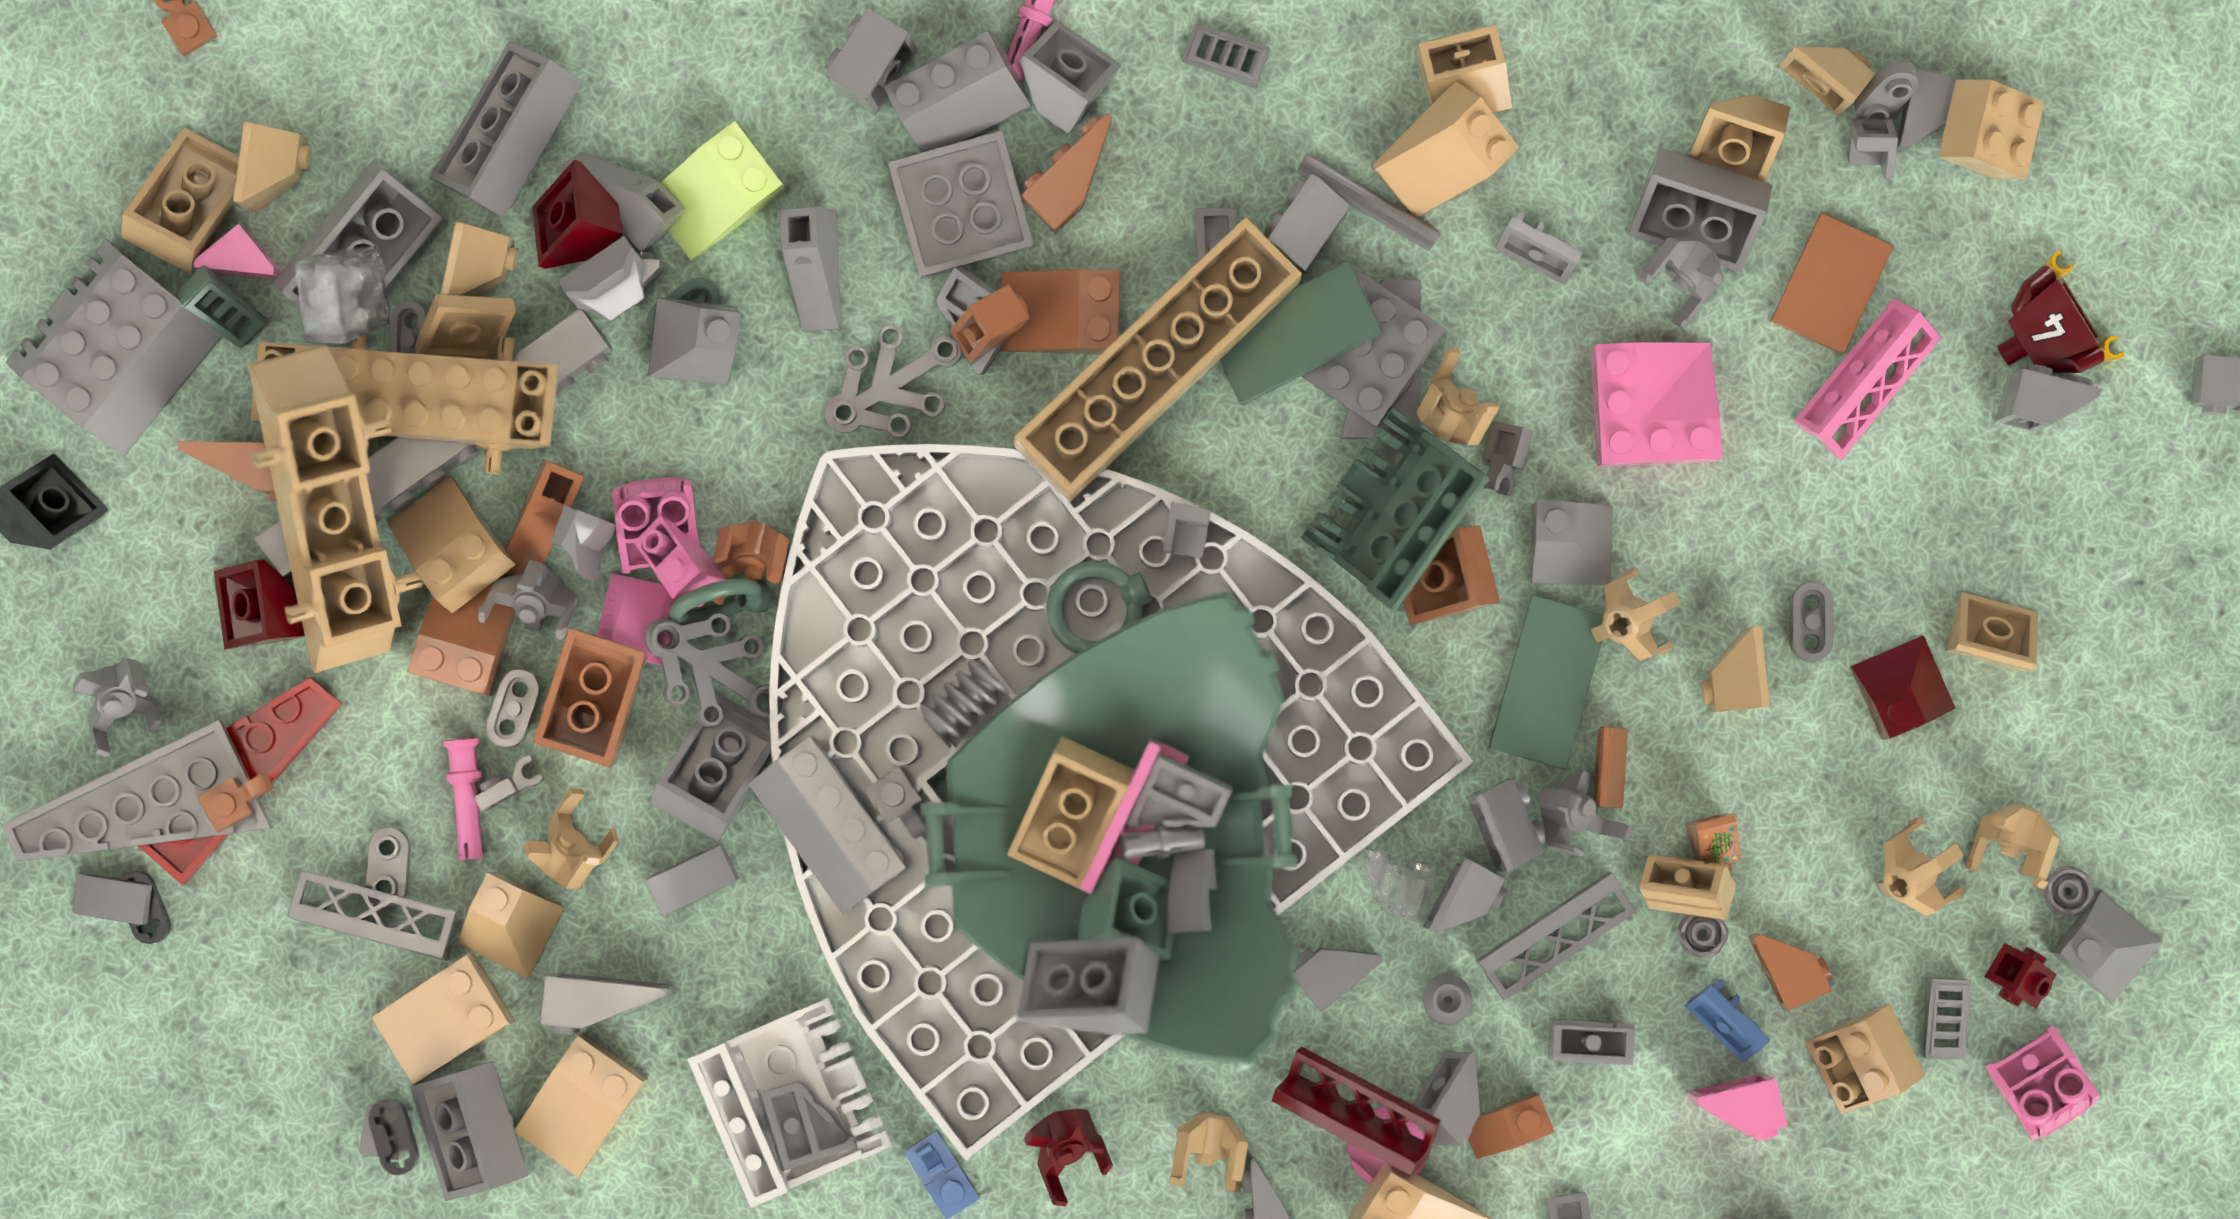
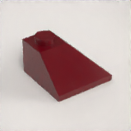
M575 159L532 206L538 267L544 269L587 261L619 240L623 232L619 204L582 162Z
M264 559L214 571L224 650L305 637L302 621L290 624L286 617L288 614L285 613L286 607L298 605L295 588Z
M1924 635L1850 666L1882 740L1891 739L1956 709Z

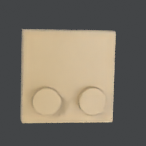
M436 294L415 343L416 354L495 360L498 349V337H505L516 312L513 299Z

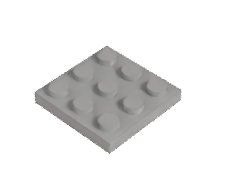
M1003 131L887 162L919 278L952 270L954 267H963L1034 247Z
M1354 268L1384 334L1302 375V377L1378 428V426L1381 427L1383 424V419L1390 409L1394 408L1446 331V328Z

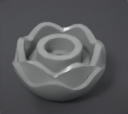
M2064 866L2056 869L2047 877L2046 882L2048 884L2044 888L2043 894L2045 902L2052 911L2066 917H2074L2092 904L2094 899L2092 880L2086 872L2073 866ZM2067 887L2071 889V893L2069 895L2065 894V889Z
M1686 914L1678 926V940L1682 948L1693 957L1710 958L1717 955L1728 939V928L1723 919ZM1701 929H1704L1706 931V934L1703 937L1699 936V931Z
M1447 974L1439 975L1425 987L1422 994V1001L1428 1017L1444 1025L1459 1023L1469 1014L1472 1007L1473 999L1470 988L1459 977ZM1446 996L1451 997V1002L1449 1004H1446L1444 1002V998Z

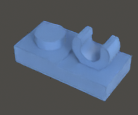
M1721 979L1694 995L1685 1007L1743 1062L1762 1050L1770 1039L1760 1030L1755 1021L1735 1008L1740 1001L1738 994H1735L1729 1000L1720 994V988L1725 984Z
M938 1130L903 1152L945 1219L951 1218L980 1199L978 1192Z

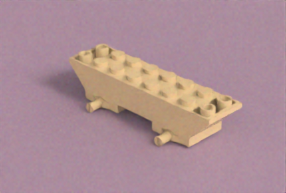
M354 326L352 329L350 349L329 347L349 392L355 394L358 413L364 423L382 419L383 417L388 419L390 426L387 427L391 428V433L381 435L380 437L394 436L475 444L486 449L483 473L501 475L503 451L514 448L535 449V447H550L559 366L514 362L513 352L516 339L498 337L496 360L366 350L369 328ZM259 341L257 362L319 346ZM253 391L250 421L260 423Z
M327 345L248 364L266 448L254 451L252 457L256 459L253 461L257 469L268 465L270 467L298 605L286 607L285 613L288 614L286 617L290 624L302 621L312 671L317 673L390 652L394 630L396 627L401 626L398 611L399 593L421 588L422 583L419 581L421 580L420 575L416 571L395 577L391 571L387 551L380 546L366 476L367 473H370L367 457L368 439L390 434L391 428L387 427L390 426V423L386 417L364 423L358 413L355 394L349 392Z

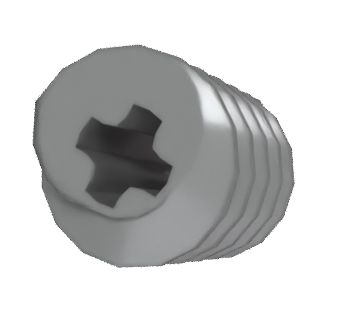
M972 660L967 662L971 671L970 676L960 671L955 674L959 682L958 687L948 682L943 685L948 695L946 698L937 693L932 695L936 706L934 709L925 704L920 706L924 721L949 748L951 744L947 734H951L959 739L963 736L959 726L960 722L969 727L975 725L971 715L972 711L981 716L987 714L983 704L984 700L993 705L999 703L995 693L996 689L1009 694L1007 689L983 664L980 665Z

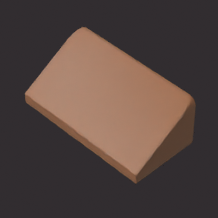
M1600 727L1597 731L1593 796L1596 807H1623L1627 729Z

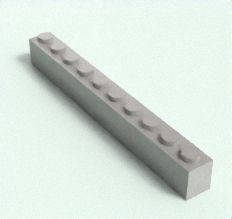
M579 309L513 355V361L558 365L556 396L558 397L576 385L574 378L585 370L591 374L603 367L609 361L606 355L613 350L583 309ZM397 437L368 458L370 473H367L366 476L376 526L381 523L378 516L390 508L395 512L405 507L414 499L411 493L424 485L428 489L446 477L443 470L453 463L457 462L460 466L473 459L479 453L476 448L478 445L453 441ZM280 520L255 537L254 540L275 570L284 579L289 580L292 578V572Z

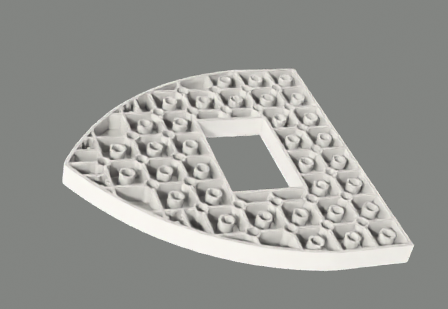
M907 444L832 450L824 453L820 458L809 485L788 555L779 597L770 666L769 710L772 763L807 737L814 736L908 867L846 913L842 914L786 836L785 841L796 883L820 947L856 1018L966 1161L1123 1038L1124 1035H1111L1020 1022L1017 1019V1012L1023 980L996 962L955 928L952 885L925 886L924 874H928L927 833L925 832L917 839H913L899 817L888 823L865 789L899 766L922 799L913 808L926 825V817H922L921 804L945 803L929 780L947 767V761L1000 709L1031 684L1076 654L1065 648L1056 639L1050 629L1046 612L1050 589L1065 570L1081 562L1103 561L1121 568L1129 576L1140 572L1153 600L1143 605L1142 618L1197 598L1228 592L1236 604H1245L1256 620L1251 627L1263 649L1273 651L1282 671L1275 675L1286 701L1281 704L1277 721L1263 752L1268 786L1293 785V797L1289 798L1292 855L1297 856V867L1272 869L1271 903L1278 915L1474 761L1362 621L1306 572L1245 530L1212 512L1210 514L1202 558L1198 559L1164 553L1163 547L1171 502L1200 507L1180 496L1147 482L1105 469L1069 503L1018 450L1009 448L949 444ZM1088 577L1076 582L1068 590L1064 597L1062 611L1066 625L1076 636L1088 641H1098L1122 627L1126 618L1127 607L1119 588L1113 582L1101 577ZM972 660L980 665L983 664L1007 689L1009 694L996 689L995 693L999 703L993 705L984 700L983 704L987 714L981 716L972 711L971 715L975 725L969 727L960 722L959 726L963 736L959 739L951 734H947L951 744L949 748L924 721L920 706L925 704L934 709L936 706L932 695L937 693L946 698L948 695L943 685L948 682L958 687L959 682L955 674L960 671L970 676L971 671L967 662ZM780 698H782V700H783V704H782L781 710H780ZM1273 799L1261 800L1264 856H1276ZM942 816L945 873L956 872L953 816Z

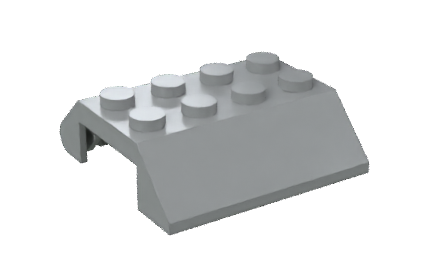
M105 239L95 251L103 261L100 263L95 258L90 257L86 262L89 269L97 275L89 284L83 278L75 276L70 283L78 292L75 294L66 287L45 313L53 323L49 324L41 318L36 324L39 331L46 336L44 341L39 345L33 340L24 338L20 345L27 354L25 355L15 349L5 363L23 381L80 427L125 457L221 339L222 335L184 308L179 298L136 265L128 255L113 243Z

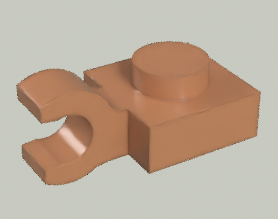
M260 774L242 786L236 777H232L197 798L215 831L221 832L255 813L250 801L269 792L274 787L267 774L263 776Z

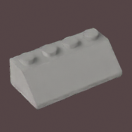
M509 41L430 178L480 207L504 218L508 210L515 204L518 193L528 175L536 168L537 160L546 144L555 135L557 125L567 108L575 101L577 91L583 81L549 58Z
M372 160L272 284L280 293L343 341L443 217Z
M814 736L807 737L748 783L842 914L846 913L908 867Z

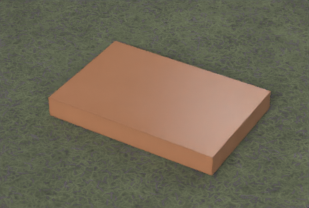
M1824 213L1819 214L1770 322L1843 355L1894 246Z

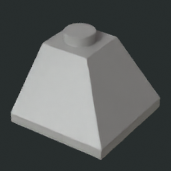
M1057 20L1020 59L1036 111L1068 134L1085 117L1121 66Z
M657 297L648 377L727 386L736 352L740 320L738 308L736 306Z
M1536 501L1532 504L1531 584L1606 585L1610 583L1612 506Z
M1459 856L1423 927L1437 933L1485 916L1490 908L1496 911L1507 892V889L1502 887L1505 879L1474 861Z
M2099 891L2094 897L2092 904L2079 915L2051 949L2050 953L2110 1003H2113L2163 942L2106 894Z

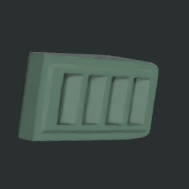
M204 265L177 292L184 308L240 349L268 322L266 317ZM218 296L222 297L211 309L208 308ZM231 306H234L235 308L222 320L220 317ZM246 315L248 319L234 331L231 327Z

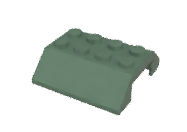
M1392 407L1383 419V422L1407 438L1406 441L1402 442L1380 426H1378L1374 434L1384 444L1390 445L1399 451L1390 464L1379 453L1364 446L1360 455L1384 471L1382 475L1358 459H1355L1337 487L1361 505L1356 507L1334 491L1328 498L1332 505L1353 516L1351 521L1344 529L1327 514L1318 512L1314 520L1338 536L1337 539L1334 540L1312 524L1308 526L1300 538L1316 551L1335 561L1367 587L1366 591L1390 610L1396 612L1484 488L1489 478L1484 472L1434 435Z

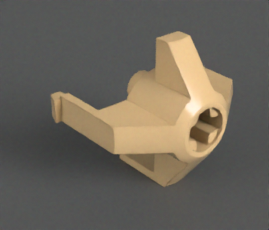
M1447 349L1443 352L1445 356L1428 386V391L1416 413L1419 419L1439 439L1451 443L1477 445L1482 440L1494 415L1497 414L1499 406L1496 402L1477 404L1478 396L1473 390L1468 388L1459 390L1454 386L1449 377L1459 360L1458 357L1461 352L1459 349Z
M1631 568L1622 572L1623 577L1604 585L1607 611L1603 616V624L1591 629L1597 643L1610 638L1616 643L1623 644L1639 661L1659 652L1662 655L1672 650V641L1657 647L1650 630L1654 623V617L1681 605L1676 591H1672L1649 603L1640 598H1635L1627 580L1640 574L1637 568Z
M571 788L567 791L568 794L564 796L549 819L547 842L527 840L524 848L527 858L547 876L565 888L580 889L594 866L604 864L619 840L616 829L611 828L600 846L589 845L582 833L574 829L571 814L582 799L584 791L583 789Z
M2013 803L1983 817L1968 860L1966 859V868L1977 872L1987 842H1996L2001 847L2000 853L2014 858H2017L2018 853L2027 855L2021 874L2034 877L2032 885L2044 890L2048 884L2046 879L2060 839L2043 813L2031 807Z
M1919 817L1908 821L1909 825L1883 843L1885 872L1883 880L1879 881L1877 885L1885 897H1892L1924 916H1928L1940 910L1950 901L1963 897L1965 893L1963 887H1959L1942 897L1935 882L1937 874L1946 870L1964 855L1957 843L1952 844L1931 859L1923 853L1916 852L1907 835L1925 823L1923 818Z
M1210 1112L1197 1113L1193 1118L1177 1128V1141L1170 1184L1184 1187L1189 1154L1193 1153V1156H1196L1195 1163L1210 1166L1213 1165V1160L1225 1161V1157L1229 1158L1225 1190L1239 1192L1242 1186L1240 1181L1243 1178L1248 1147L1246 1138L1231 1116Z

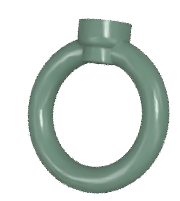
M1103 561L1081 562L1065 570L1052 585L1047 598V619L1056 639L1065 648L1076 654L1096 642L1084 640L1076 636L1066 625L1062 611L1064 597L1068 590L1076 582L1088 577L1107 579L1119 588L1127 607L1126 618L1121 628L1142 619L1143 605L1153 600L1140 572L1129 576L1121 568Z
M733 578L717 581L696 588L679 597L670 606L669 617L679 625H687L704 621L709 615L717 613L731 617L744 610L752 613L766 612L771 604V593L768 585L762 580ZM735 595L734 598L726 602H723V604L721 605L717 604L702 609L691 610L692 608L707 601L724 596ZM715 618L712 622L719 621L720 619Z

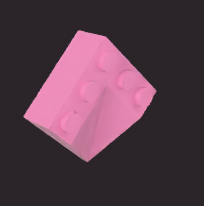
M1632 342L1596 344L1591 348L1597 467L1716 462L1722 459L1720 413L1710 343Z

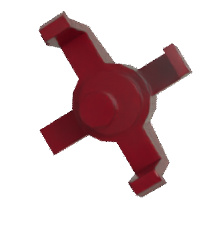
M1070 1109L1051 1113L1032 1127L1024 1137L1026 1146L1040 1147L1037 1165L1054 1206H1066L1068 1204L1058 1178L1059 1174L1066 1165L1078 1161L1086 1151L1094 1154L1102 1175H1107L1113 1166L1102 1136L1097 1133L1090 1113L1085 1109Z

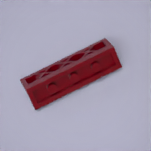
M1302 1046L1295 1053L1288 1077L1275 1088L1271 1100L1275 1104L1410 1176L1428 1159L1441 1122L1440 1119ZM1305 1063L1316 1069L1321 1081L1314 1083L1301 1076L1303 1064ZM1340 1083L1347 1085L1351 1088L1356 1099L1348 1101L1342 1098L1335 1085ZM1379 1102L1386 1106L1391 1118L1384 1120L1376 1116L1370 1103ZM1413 1120L1426 1127L1423 1140L1410 1134L1405 1122Z

